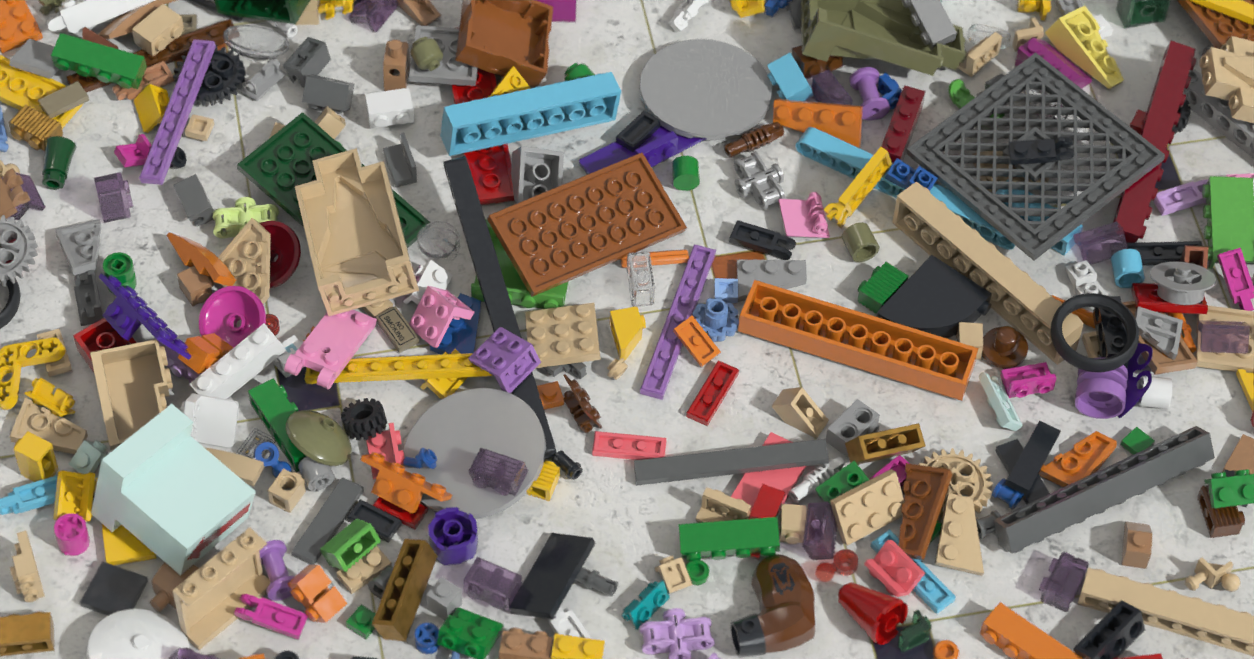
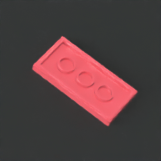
M770 432L762 446L792 442ZM807 466L745 473L731 497L745 501L751 505L752 510L762 484L785 491L786 495L782 502L784 504L789 497V490L795 487Z

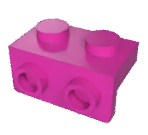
M1047 362L1001 370L1000 374L1009 398H1022L1035 393H1048L1054 390L1057 379L1055 374L1050 373Z

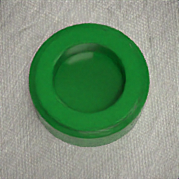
M693 560L686 564L685 567L692 585H702L708 580L709 567L704 561Z

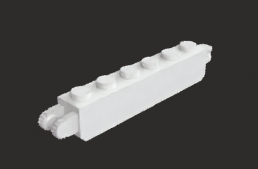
M66 0L61 3L62 6L58 7L60 12L46 19V25L51 31L67 27L69 32L75 34L82 31L84 27L90 28L155 0Z

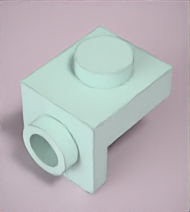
M84 440L69 462V465L81 474L94 473L101 460L109 454L106 451L108 447L98 440L94 442Z

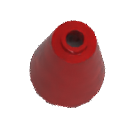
M853 582L843 585L838 592V602L866 634L880 645L890 642L898 634V631L895 630L898 624H904L906 621L908 605L901 599Z

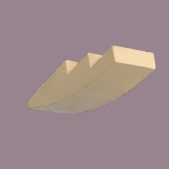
M204 447L248 485L254 486L264 469L262 461L227 451Z

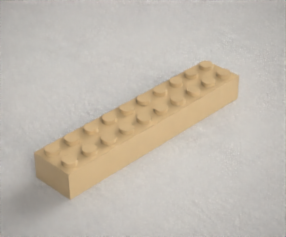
M917 181L897 195L893 224L930 256H935L991 292V308L1057 365L1061 363L1064 359L1058 354L1053 345L1050 328L1052 318L1056 310L1062 305V302L1053 298L1043 286L1033 281L1025 271L1020 270L1013 264L1010 258L1000 253L992 243L987 242L980 236L977 230L968 226L959 215H955L947 208L944 202L935 198L927 188L922 187ZM1070 313L1063 321L1062 332L1068 345L1076 351L1084 323L1077 315Z

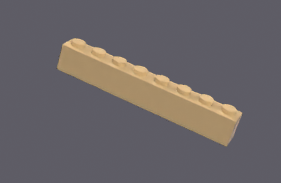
M1088 567L1078 601L1079 605L1109 613L1123 600L1141 610L1143 621L1146 625L1254 656V616L1250 613L1228 609L1224 605L1204 602L1200 598L1187 597L1173 590L1160 589L1149 583L1136 582L1125 576H1116L1106 573L1101 569Z

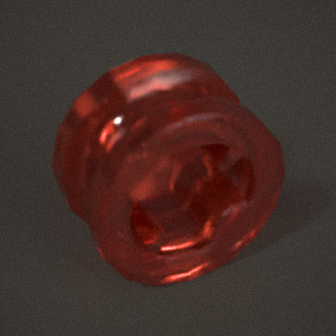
M266 314L265 325H268L267 327L276 336L280 331L279 320L273 314Z

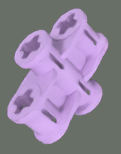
M679 608L669 609L663 613L664 621L646 622L640 626L639 630L643 635L644 641L642 651L645 654L651 655L670 652L668 655L669 659H691L690 651L706 650L714 646V638L711 637L710 627L712 626L711 619L706 617L684 619V610Z

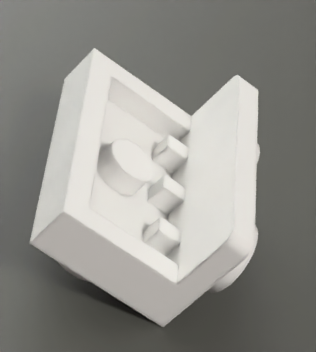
M432 260L424 265L420 264L414 271L419 291L406 294L402 302L407 304L412 300L419 305L427 286L446 290L453 275Z

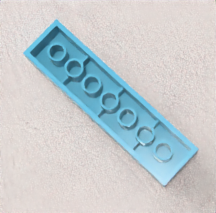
M608 72L565 82H557L551 85L538 86L532 89L514 91L508 94L495 95L470 102L452 104L444 107L440 137L448 155L453 156L615 121L621 89L613 73Z

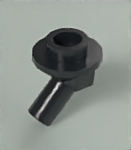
M179 147L176 148L170 168L178 169L186 165V154Z

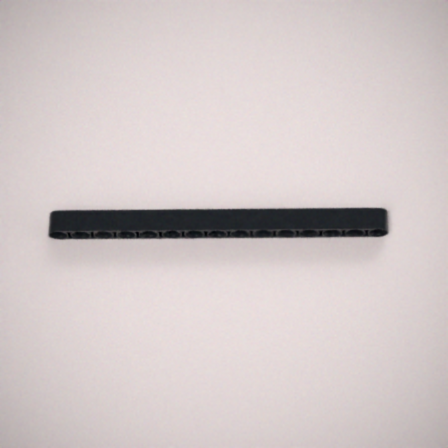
M463 156L444 161L446 177L493 332L502 327L522 338L467 158ZM531 372L512 391V394L528 404L538 417L546 439L544 459L555 457L554 455L557 452L533 372Z

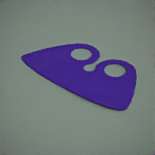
M1138 343L1135 353L1129 360L1125 409L1118 415L1119 418H1122L1134 407L1152 383V374L1148 370L1142 371L1136 377H1133V373L1136 370L1145 368L1151 361L1153 351L1151 346ZM1147 351L1149 355L1146 362L1141 365L1138 364L1139 355ZM1142 376H1147L1148 382L1146 386L1138 389V380Z

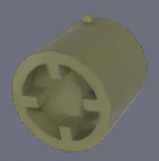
M859 222L844 230L842 234V240L855 262L868 261L880 249L867 223Z

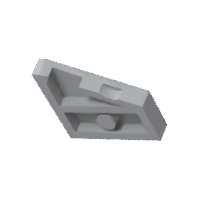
M1138 306L1135 312V319L1138 324L1139 335L1170 359L1175 360L1178 354L1183 320Z

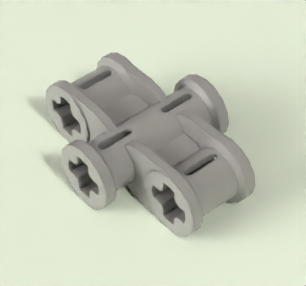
M756 151L746 158L734 160L735 170L740 177L735 179V187L740 197H747V194L752 192L753 197L762 210L768 209L769 205L779 202V199H785L784 192L778 184L784 181L783 172L778 164L775 163L771 165V168L767 169Z

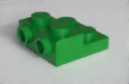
M458 607L453 615L447 617L439 629L437 645L474 659H485L503 632L504 624Z

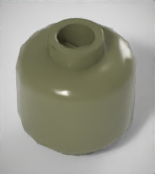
M422 37L412 44L410 53L419 69L433 71L440 66L439 62L443 58V53L434 39Z

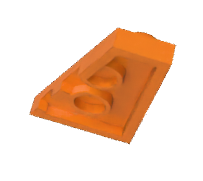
M1095 431L1074 444L1073 449L1065 454H1058L1054 457V461L1046 466L1043 465L1039 475L1061 487L1068 486L1097 472L1117 447V441Z

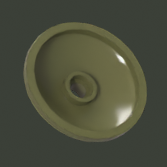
M311 410L296 411L288 418L286 422L287 434L293 444L306 456L329 466L343 465L348 461L352 454L351 443L346 432L335 420L327 415Z

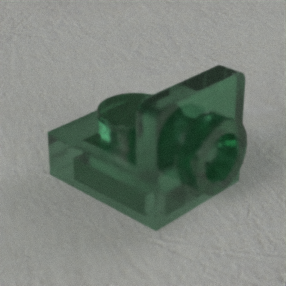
M919 610L913 612V625L905 627L900 632L898 646L902 652L929 641L932 626L929 619L923 616Z

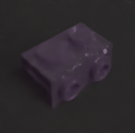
M361 0L360 3L354 6L348 18L351 23H367L372 32H378L399 4L397 0Z

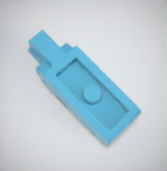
M58 475L13 488V491L8 493L7 497L0 498V514L23 513L55 503Z

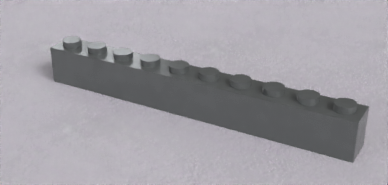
M1194 426L993 520L999 546L1010 553L1020 552L1033 543H1039L1050 535L1063 532L1065 528L1082 523L1085 519L1095 514L1103 513L1106 509L1116 504H1122L1135 495H1141L1152 487L1166 483L1169 479L1184 475L1186 471L1205 465L1206 462L1215 458L1210 433L1198 426Z

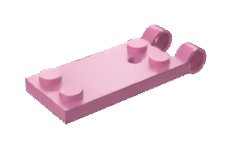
M356 310L346 311L333 316H328V313H326L296 353L288 357L284 371L297 376L303 366L320 372L317 385L330 389L336 378L375 328L377 319Z

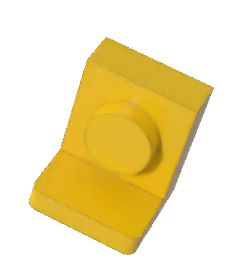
M1018 0L1017 10L1018 12L1028 13L1039 12L1040 20L1045 21L1047 13H1050L1051 3L1050 0Z

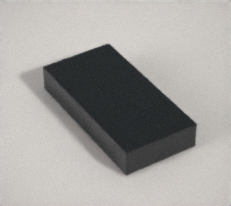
M643 111L616 136V142L634 152L661 127L660 121Z
M361 499L347 516V521L350 523L356 518L368 524L370 523L378 537L388 543L402 525L400 519Z

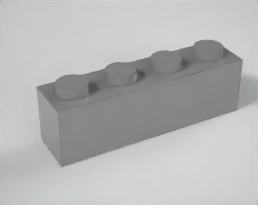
M901 0L904 7L909 8L911 20L915 27H919L921 39L924 45L929 46L930 50L934 49L936 43L944 45L955 39L957 32L940 0Z

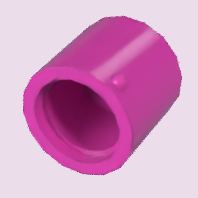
M70 513L58 518L54 525V533L61 552L69 556H76L85 552L89 547L90 537L83 517Z

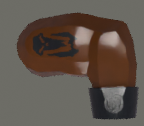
M775 554L765 557L757 565L751 582L760 603V613H754L734 620L730 624L731 636L738 657L786 651L801 646L815 636L814 591L801 565L795 559L785 555Z

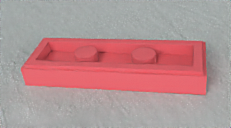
M595 431L592 456L632 460L665 457L667 438Z

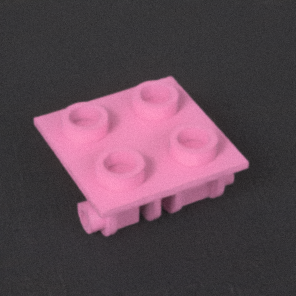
M817 192L810 193L807 200H778L786 236L830 237L821 196Z

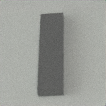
M342 477L292 550V556L309 564H315L322 554L320 548L328 543L338 531L364 492L363 486Z

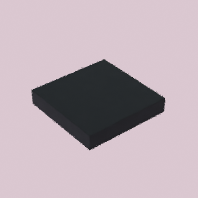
M102 561L80 604L82 607L108 616L122 610L134 609L148 583V577Z

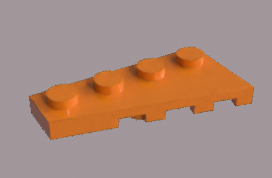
M775 99L773 122H779L780 125L803 133L808 127H814L860 148L863 106Z

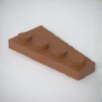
M906 463L905 472L907 474L903 489L905 498L904 503H902L903 522L900 525L899 547L910 558L924 560L953 473L950 469Z

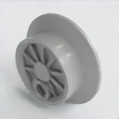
M1165 262L1154 266L1150 271L1151 279L1158 284V296L1167 302L1179 305L1200 303L1204 299L1205 291L1211 289L1216 283V277L1211 271L1192 263Z

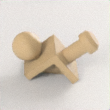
M1201 557L1194 571L1196 575L1187 577L1185 585L1189 590L1195 591L1203 581L1210 589L1222 582L1225 590L1233 592L1240 587V579L1236 574L1230 573L1234 565L1231 561L1225 565L1208 563Z

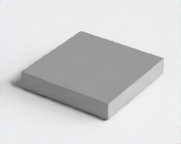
M29 39L10 59V66L49 79L59 70L54 66L51 58L54 46Z

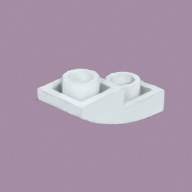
M1087 260L1066 266L1067 275L1077 295L1086 293L1107 295L1097 282V273Z

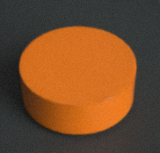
M949 640L939 641L933 651L934 659H958L959 655L957 645Z

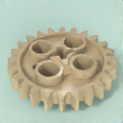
M954 448L951 449L950 454H947L942 449L940 456L932 452L931 458L925 456L924 462L918 464L950 469L953 473L940 510L942 520L948 493L960 496L965 494L969 498H973L974 510L978 513H981L982 506H987L988 499H990L993 483L990 482L991 474H986L987 466L979 467L980 459L972 460V453L965 457L964 450H961L958 455L955 454Z

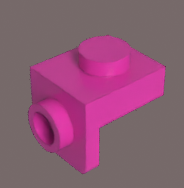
M139 134L135 144L118 145L114 150V154L124 167L144 165L152 144L144 134Z

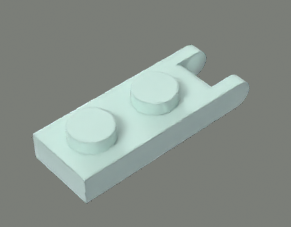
M981 372L979 380L987 395L988 404L997 415L996 420L998 424L1003 428L1017 431L1023 425L1000 379L996 376L990 378L987 373Z

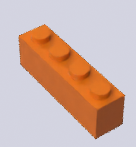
M999 602L982 624L980 635L988 643L995 644L1002 649L1010 658L1083 659L1001 602Z

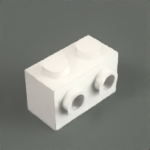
M409 88L365 94L370 128L414 122V110Z

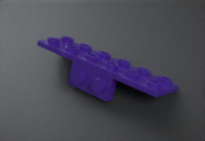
M661 126L634 152L615 141L580 159L579 165L587 174L643 153L650 166L653 167L706 140V138L693 136L692 139L684 137Z
M102 273L98 276L117 296L102 316L121 337L129 341L141 324H143L158 341L188 360L192 357L186 350L188 346L177 338L178 335L167 327V323L157 317L158 314L147 306L148 303L137 296L138 293L128 285L123 287L122 283L112 275L109 278Z

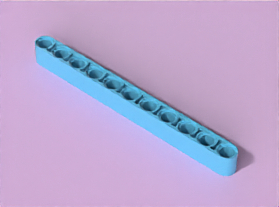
M808 127L795 145L797 151L803 156L853 179L856 178L873 157V154L814 127ZM887 171L874 188L897 199V195L905 189L885 179ZM936 183L933 185L930 193L939 201L944 202L947 208L955 215H959L968 226L977 230L981 237L1007 250L1015 247L1010 240L949 189Z

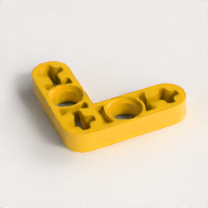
M52 337L10 344L0 349V409L9 410L16 405L21 367L56 362L63 358L66 348L58 338ZM30 350H37L34 356L27 358V353ZM6 374H13L10 380L3 382V377Z

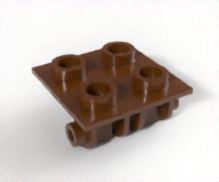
M564 374L563 376L571 390L564 393V402L569 408L570 413L573 414L579 429L588 433L595 424L601 429L602 426L598 420L601 416L597 409L591 406L589 402L591 398L586 390L581 388L576 379L571 381Z

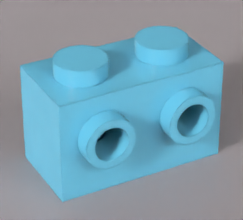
M791 53L767 65L770 71L767 76L773 86L777 84L780 90L777 93L780 99L805 101L814 96L810 85Z

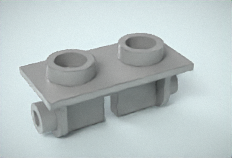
M275 58L268 60V64L250 80L248 79L240 91L258 101L284 77L286 73L279 69L280 62Z

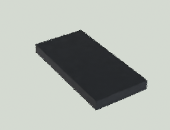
M551 533L510 604L509 610L511 613L553 619L596 544L592 537Z

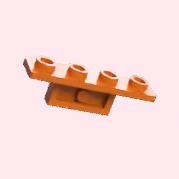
M371 452V454L361 456V461L380 470L371 493L410 513L417 511L423 493L439 501L451 500L452 494L446 492L444 486L436 483L431 484L425 481L426 478L424 476L405 471L403 465L395 462L390 463L384 460L385 457L379 453Z

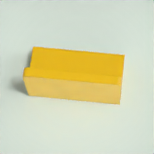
M149 84L134 99L139 120L145 133H149L158 123L161 124L170 101L166 89Z

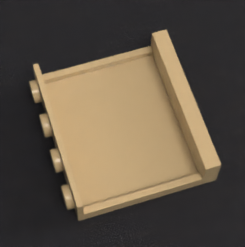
M250 527L172 590L181 630L187 640L198 650L202 649L239 618L234 615L236 607L247 610L251 608V606L240 601L242 594H249L260 599L267 594L266 590L271 582L262 572L259 551L267 545V542Z

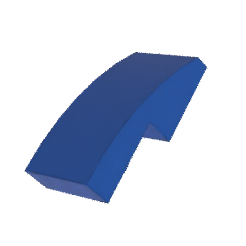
M898 158L884 177L904 189H907L917 181L929 191L938 179L919 166L915 170Z

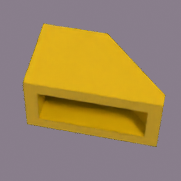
M637 306L610 311L609 325L619 360L622 358L626 360L642 339V330L646 328L644 315L639 314Z

